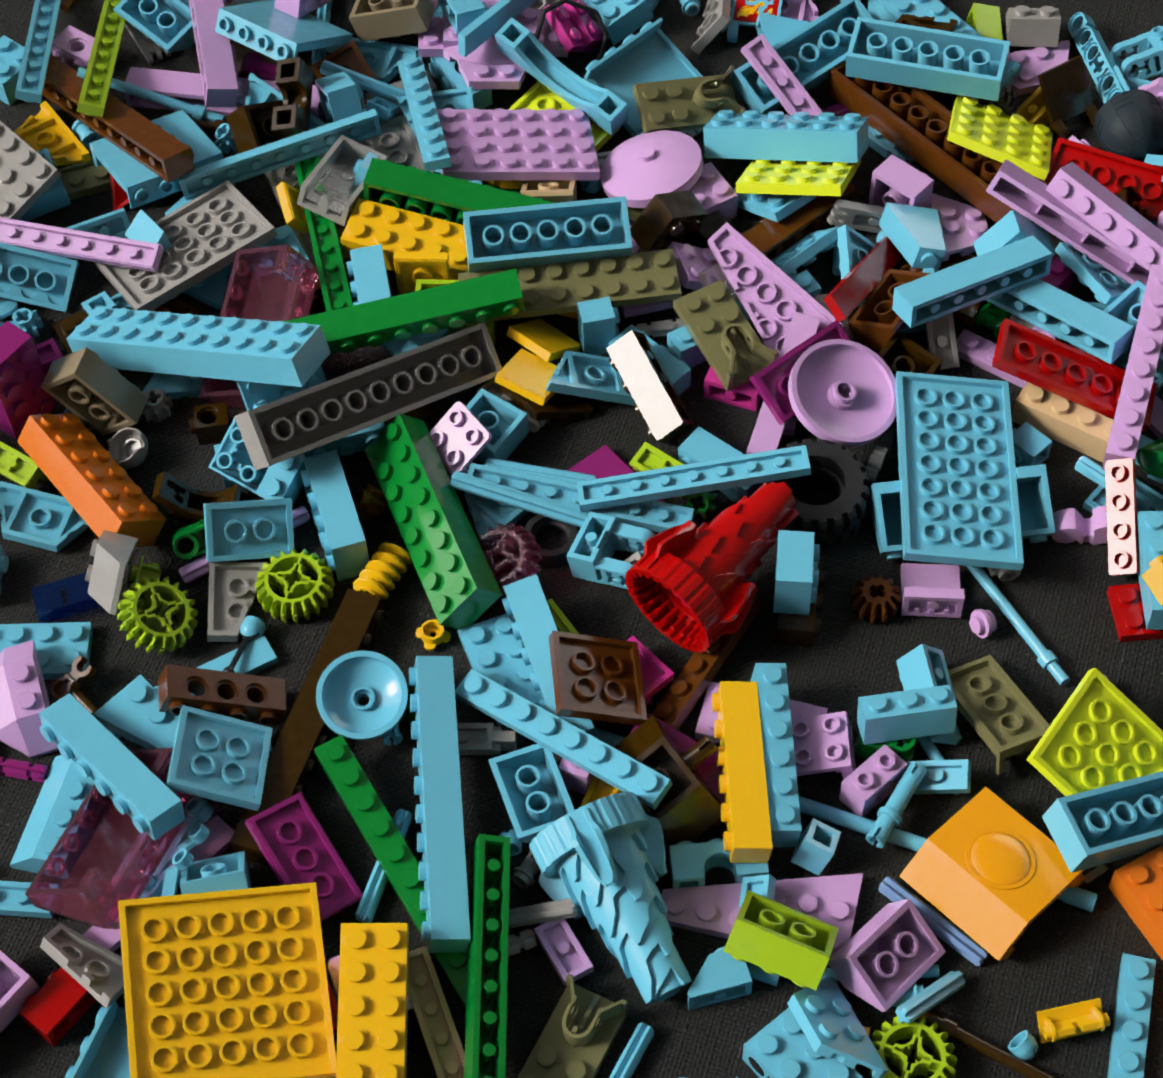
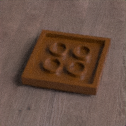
M552 631L549 636L557 716L638 726L647 720L637 642Z

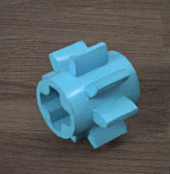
M228 123L221 124L215 131V138L217 140L214 143L226 155L230 151L237 153L238 150Z
M27 308L16 310L12 314L13 320L9 321L32 336V339L39 337L38 329L44 327L37 310L31 311Z

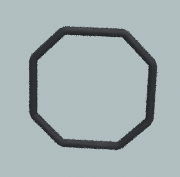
M559 0L542 10L535 32L537 40H539L546 13L564 3L594 14L604 35L597 56L598 61L602 59L608 40V32L596 9L573 0ZM586 72L580 75V77L584 79Z

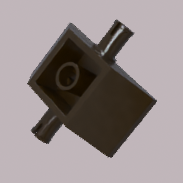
M652 715L614 748L671 779V788L655 810L642 802L640 804L646 815L659 820L663 836L672 845L682 841L694 842L721 820L722 803L697 772V766L714 752H717L718 748L716 745H712L713 742L707 735H704L701 740L686 752L681 751L657 718Z

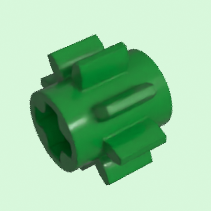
M708 491L683 495L688 499L683 506L694 508V516L701 514L703 519H706L708 516L707 509L715 511L717 508L712 501L718 494H712ZM699 495L703 497V504L701 506L696 504V498Z

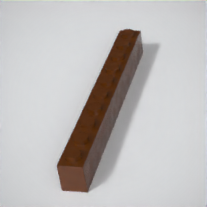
M53 55L50 56L43 96L106 138L168 183L195 170L193 163L194 153L189 145L184 144L174 135L169 134L159 125L154 124L146 116L141 115L131 106L126 105L110 93L108 94L103 117H92L77 112L84 79L77 77L78 71L68 66L64 61L62 62Z

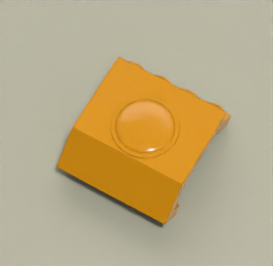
M987 787L982 789L925 841L899 876L998 961L1008 959L1015 950L1013 945L1028 926L1066 889L1074 886L1078 887L1085 878L1081 874L1084 870L1070 872L1054 841Z

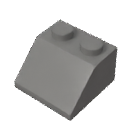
M1024 5L1008 8L1003 26L1006 41H1011L1010 46L1058 47L1061 16L1058 8L1052 6L1029 8Z
M103 530L99 540H93L90 556L94 557L93 565L89 564L85 581L89 582L87 593L109 614L116 615L118 603L122 600V594L129 586L138 538Z

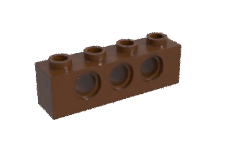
M168 664L158 679L159 712H167L179 716L182 706L185 705L247 722L259 723L263 726L277 725L286 712L285 679Z

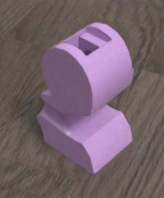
M1106 505L1092 509L1093 515L1090 518H1083L1075 508H1066L1054 512L1053 519L1056 533L1052 534L1053 540L1064 544L1078 541L1079 544L1089 542L1094 546L1107 543Z

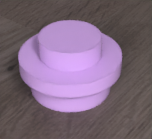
M976 609L971 613L969 625L972 632L978 637L987 638L996 630V619L990 610Z

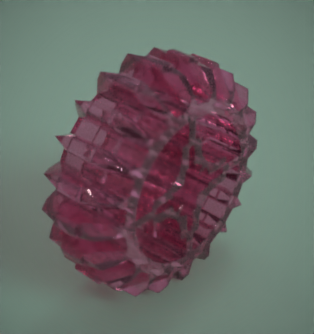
M498 523L495 530L487 526V534L478 533L480 539L478 542L502 593L501 598L507 597L503 586L532 576L534 572L541 571L540 566L537 564L543 560L539 553L541 548L536 542L535 537L522 526L518 525L516 527L512 523H508L505 526ZM517 544L520 547V558L516 557L517 551L515 549Z

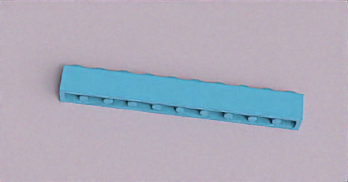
M416 656L414 667H409L408 683L409 686H414V694H410V712H415L416 721L411 723V739L417 740V748H413L412 763L413 767H418L419 775L414 777V795H420V804H416L415 820L416 823H421L422 832L417 833V852H423V862H419L418 879L419 881H424L425 891L420 892V911H426V921H422L421 938L422 941H427L428 953H463L468 950L471 934L453 656Z

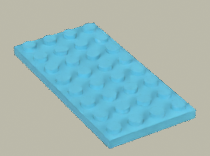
M897 371L895 376L899 480H901L900 505L903 560L1021 571L1024 559L1008 381Z

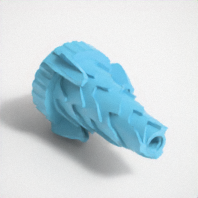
M616 793L590 802L557 819L531 840L529 848L541 870L538 880L540 886L554 901L571 898L573 903L578 906V915L573 918L578 920L585 916L591 929L598 930L606 948L618 959L627 979L633 978L646 1004L664 1001L692 982L672 941V935L674 934L665 915L668 909L655 882L659 881L658 878L667 874L662 827L657 818L645 814L635 793Z

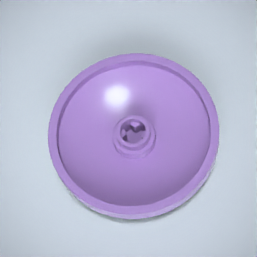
M670 130L643 133L624 141L609 153L601 166L600 180L604 192L609 198L626 196L627 207L645 208L655 194L688 191L691 189L703 171V156L698 143L684 133Z
M830 339L818 342L802 353L791 370L788 381V395L795 415L808 431L820 439L828 440V443H837L844 447H857L871 443L890 427L896 417V379L885 361L874 351L860 343L845 339Z

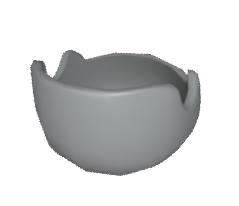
M123 428L118 430L112 439L107 440L108 451L112 458L124 469L139 466L147 456L148 439L137 428Z

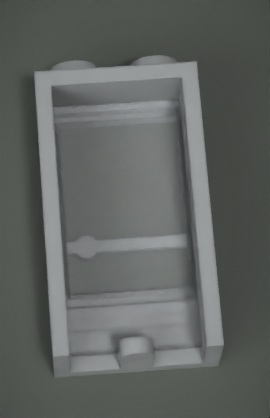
M341 135L301 184L297 205L345 226L358 198L364 199V180L358 187L354 185L356 174L353 173L357 161L359 159L363 160L369 151L378 155L380 160H387L388 156Z

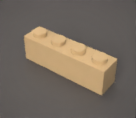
M1027 382L1015 400L1011 417L1012 421L1020 425L1028 422L1046 437L1104 462L1113 419Z

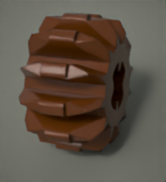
M880 573L877 579L868 574L865 581L858 580L856 587L851 593V599L853 601V611L859 612L860 620L868 617L871 624L876 619L885 624L888 617L894 618L897 615V609L901 607L902 602L899 586H893L892 578L883 580Z

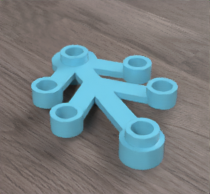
M194 797L186 804L185 812L187 818L172 842L170 841L172 830L155 840L158 843L160 861L155 869L156 855L145 848L137 854L135 863L142 868L143 877L137 885L136 897L138 899L161 897L167 868L178 869L180 872L186 870L192 864L194 856L189 850L197 844L203 843L210 833V830L203 824L212 816L214 808L204 798Z

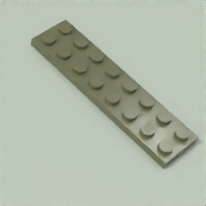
M673 249L631 253L630 256L607 257L594 260L458 273V281L516 269L525 310L519 311V313L512 316L501 315L493 317L486 322L577 312V302L610 297L612 307L672 301L680 298L682 295ZM475 321V322L466 323V324H474V323H482V322Z

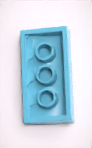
M0 243V298L66 313L79 263L77 260Z

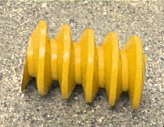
M382 543L378 547V552L373 554L371 560L365 565V569L360 572L359 578L353 582V589L386 600L389 597L387 591H392L395 588L393 582H399L401 580L400 574H404L407 571L406 565L412 564L409 553L395 544Z

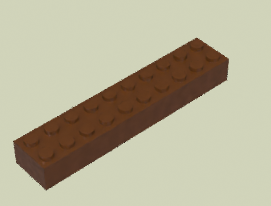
M846 61L829 70L827 94L839 103H842L852 113H858L860 117H868V125L876 129L883 137L896 145V147L995 223L1012 210L1011 207L986 192V189L1003 163L947 140L952 112L920 88L907 86L903 92H900L894 84L845 76ZM1037 178L1038 180L1042 181V182L1045 183L1046 185H1049V184H1047L1045 181H1043L1042 179Z

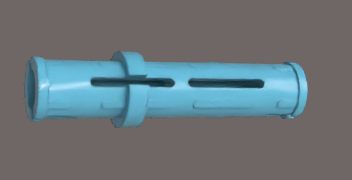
M910 761L886 805L879 808L877 812L878 818L865 837L871 845H874L877 840L876 847L883 848L893 828L900 825L903 811L923 777L928 772L922 764H919L916 769L917 762Z

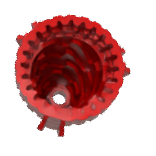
M784 482L764 483L749 498L744 495L736 504L723 510L709 524L704 522L697 529L695 523L687 521L682 525L671 527L649 538L645 542L644 555L625 575L628 592L642 614L665 637L691 652H706L723 634H736L740 630L752 605L753 597L758 590L753 582L745 581L762 565L760 559L775 544L776 541L773 539L778 535V530H783L799 514L793 507L796 502L791 493L792 489Z

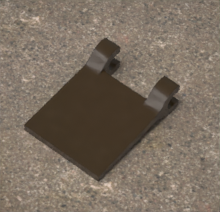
M1081 55L1038 75L1050 122L1049 129L1053 132L1052 140L1059 137L1068 138L1069 132L1063 122L1081 114L1083 124L1091 122V125H1094L1095 117L1099 110L1093 102Z

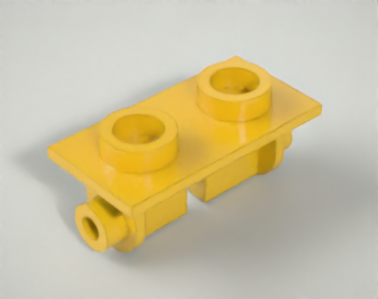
M1101 998L1036 1012L1040 1042L1042 1044L1091 1032L1104 1031L1106 1026H1110L1108 1014L1102 1011Z

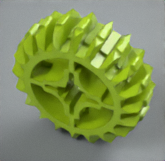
M293 548L291 554H286L281 550L279 558L271 556V564L263 563L262 571L257 572L255 589L258 602L266 613L270 612L274 619L281 616L285 623L289 618H293L298 623L300 617H304L309 621L311 613L319 615L321 612L320 607L328 608V599H333L335 582L334 578H332V569L327 565L324 558L319 559L316 552L309 555L308 551L304 549L301 553H297ZM305 574L313 576L317 581L311 580V577L305 576ZM273 590L279 591V594H283L285 597L278 596Z
M157 575L153 576L150 581L144 577L141 578L139 583L133 582L129 589L125 590L122 594V600L118 603L120 612L117 614V620L123 621L120 625V630L129 632L126 640L134 638L137 641L135 648H139L143 644L146 646V653L151 652L153 648L156 649L158 655L162 654L165 649L171 653L177 647H183L186 640L192 637L193 630L198 622L194 619L197 616L198 610L192 608L195 604V599L186 598L188 590L181 592L178 589L180 586L179 582L171 585L169 584V577L164 578L162 582H160ZM142 599L144 602V612L138 615L137 602ZM173 615H176L178 620V626L175 631L171 627Z
M898 1016L894 1017L893 1026L886 1021L882 1023V1031L875 1030L872 1035L874 1041L871 1042L888 1069L883 1078H913L917 1075L927 1077L928 1074L932 1075L929 1078H954L956 1070L953 1066L957 1063V1057L951 1054L954 1052V1043H945L948 1038L947 1031L937 1034V1022L928 1027L925 1025L926 1018L924 1016L919 1019V1023L911 1022L909 1024L905 1022L901 1024L898 1021ZM911 1039L907 1044L895 1043L894 1046L891 1045L898 1040ZM922 1043L932 1050L937 1060L933 1059V1055L923 1050ZM912 1050H915V1063H912L910 1070H907L908 1056L911 1057ZM885 1060L890 1061V1065L897 1067L901 1077H898L890 1070ZM868 1068V1075L872 1077V1071Z

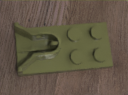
M730 65L723 75L634 84L632 91L643 133L660 130L683 131L701 129L721 110H733L734 113L743 114L746 109L737 103L730 79L735 70L734 66Z
M722 280L673 300V308L726 391L750 382L749 378L778 359L777 350L773 351L763 345Z
M991 655L948 670L958 710L996 756L997 775L1003 773L1006 758L1023 751H1033L1050 725Z
M568 974L566 976L567 987L517 1078H595L628 1016V1001L622 999L614 1003L576 985L574 976Z

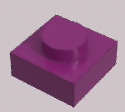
M53 338L35 345L44 372L49 370L53 361L63 357Z

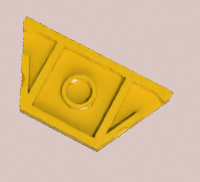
M46 101L40 104L41 111L35 117L30 115L24 121V124L14 131L36 152L48 148L57 166L92 160L89 151Z

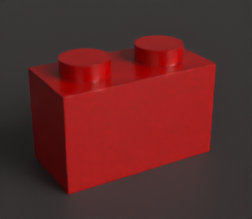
M61 967L48 976L45 985L36 994L29 996L25 1000L19 1014L29 1028L55 1047L97 1000Z

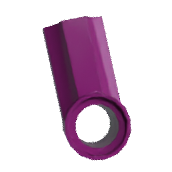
M250 52L243 57L238 77L249 78L250 73H252L261 80L275 81L277 65L267 63L259 54Z

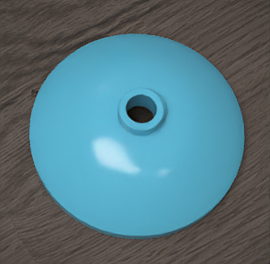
M354 651L338 657L323 671L316 689L317 708L325 724L336 734H342L344 738L351 740H371L388 733L399 723L408 703V687L400 668L388 657L373 651ZM362 697L369 699L366 705H360L358 701Z

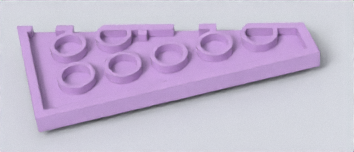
M726 222L707 240L712 253L763 345L773 351L777 350L778 357L794 311L821 319L817 332L836 320L829 311L729 223ZM839 322V323L841 324V326L843 327V329L845 330V325H843L841 322Z
M863 873L776 880L774 901L838 927L839 930L830 956L831 958L851 938ZM742 883L663 889L661 896L668 909L665 915L669 925L675 928L728 939L740 911L739 902Z

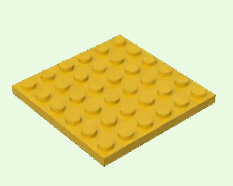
M316 882L118 900L130 1078L336 1077V1052Z

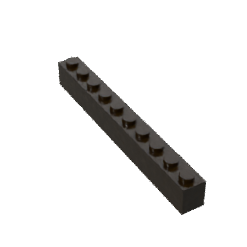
M348 588L267 761L261 805L258 811L245 809L230 841L233 853L245 851L247 860L270 866L246 827L245 822L254 815L299 792L305 798L307 792L306 784L309 778L314 777L319 764L314 748L330 741L329 733L331 729L321 718L316 704L318 681L327 666L338 657L354 651L372 650L375 642L374 634L377 627H382L386 617L381 597Z

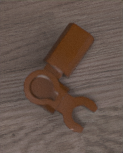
M78 656L72 663V670L66 672L63 677L53 681L51 694L56 699H61L70 693L93 715L98 708L80 692V688L85 680L95 676L97 669L89 665L83 671V666L88 660L83 656Z

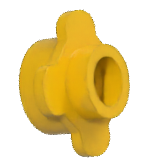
M437 619L425 621L416 630V637L424 642V648L428 651L434 650L442 642H449L451 638L450 633L444 630V626L439 625Z

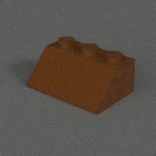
M889 269L848 322L855 341L869 349L882 350L903 323V320L892 310L894 288L932 273Z

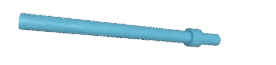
M79 67L77 77L84 79L87 69ZM112 78L110 88L178 111L183 109L185 113L192 115L194 119H205L213 122L216 119H225L224 115L207 110L206 106L197 103L192 105Z
M966 566L1038 657L1037 662L1045 671L1048 670L1060 686L1068 684L1070 678L1058 664L1059 659L1052 650L1046 649L982 567Z

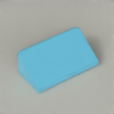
M143 210L137 213L125 233L128 239L161 244L164 247V251L172 246L165 232Z

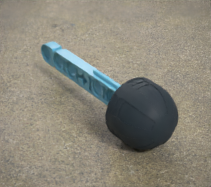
M1077 12L1071 17L1068 23V30L1072 38L1075 39V44L1096 84L1095 88L1103 102V106L1095 117V132L1105 151L1143 162L1147 154L1156 155L1163 148V109L1158 99L1152 93L1138 89L1130 90L1099 31L1095 29L1096 25L1093 19L1083 12Z

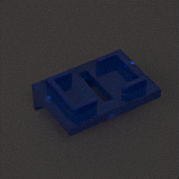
M86 572L31 588L37 610L36 614L40 623L50 622L98 607L97 602L87 593L89 582L85 581ZM65 588L69 602L64 605L60 593V589Z

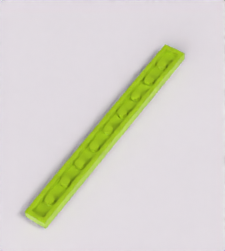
M104 0L77 107V112L84 113L87 116L103 117L126 22L124 18L114 11V8L122 0Z

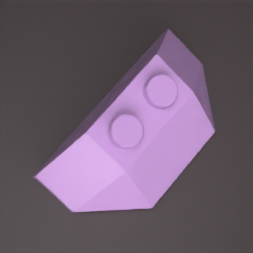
M31 640L4 648L0 653V741L22 752L31 759L58 751L57 745L53 741L49 743L39 729L42 726L39 712L49 707L50 702L35 641Z

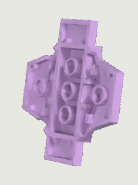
M481 0V2L486 3L487 9L491 8L498 1H500ZM527 8L514 19L535 36L542 10ZM444 12L443 17H432L428 31L418 34V56L444 57L449 62L455 59L467 87H472V89H520L527 72L498 51L495 34L468 56L460 55L458 52V35ZM545 18L538 41L554 57H568V52L565 51L547 18Z

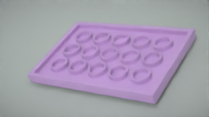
M437 109L452 167L442 168V175L466 180L599 181L600 168L589 117L580 109Z

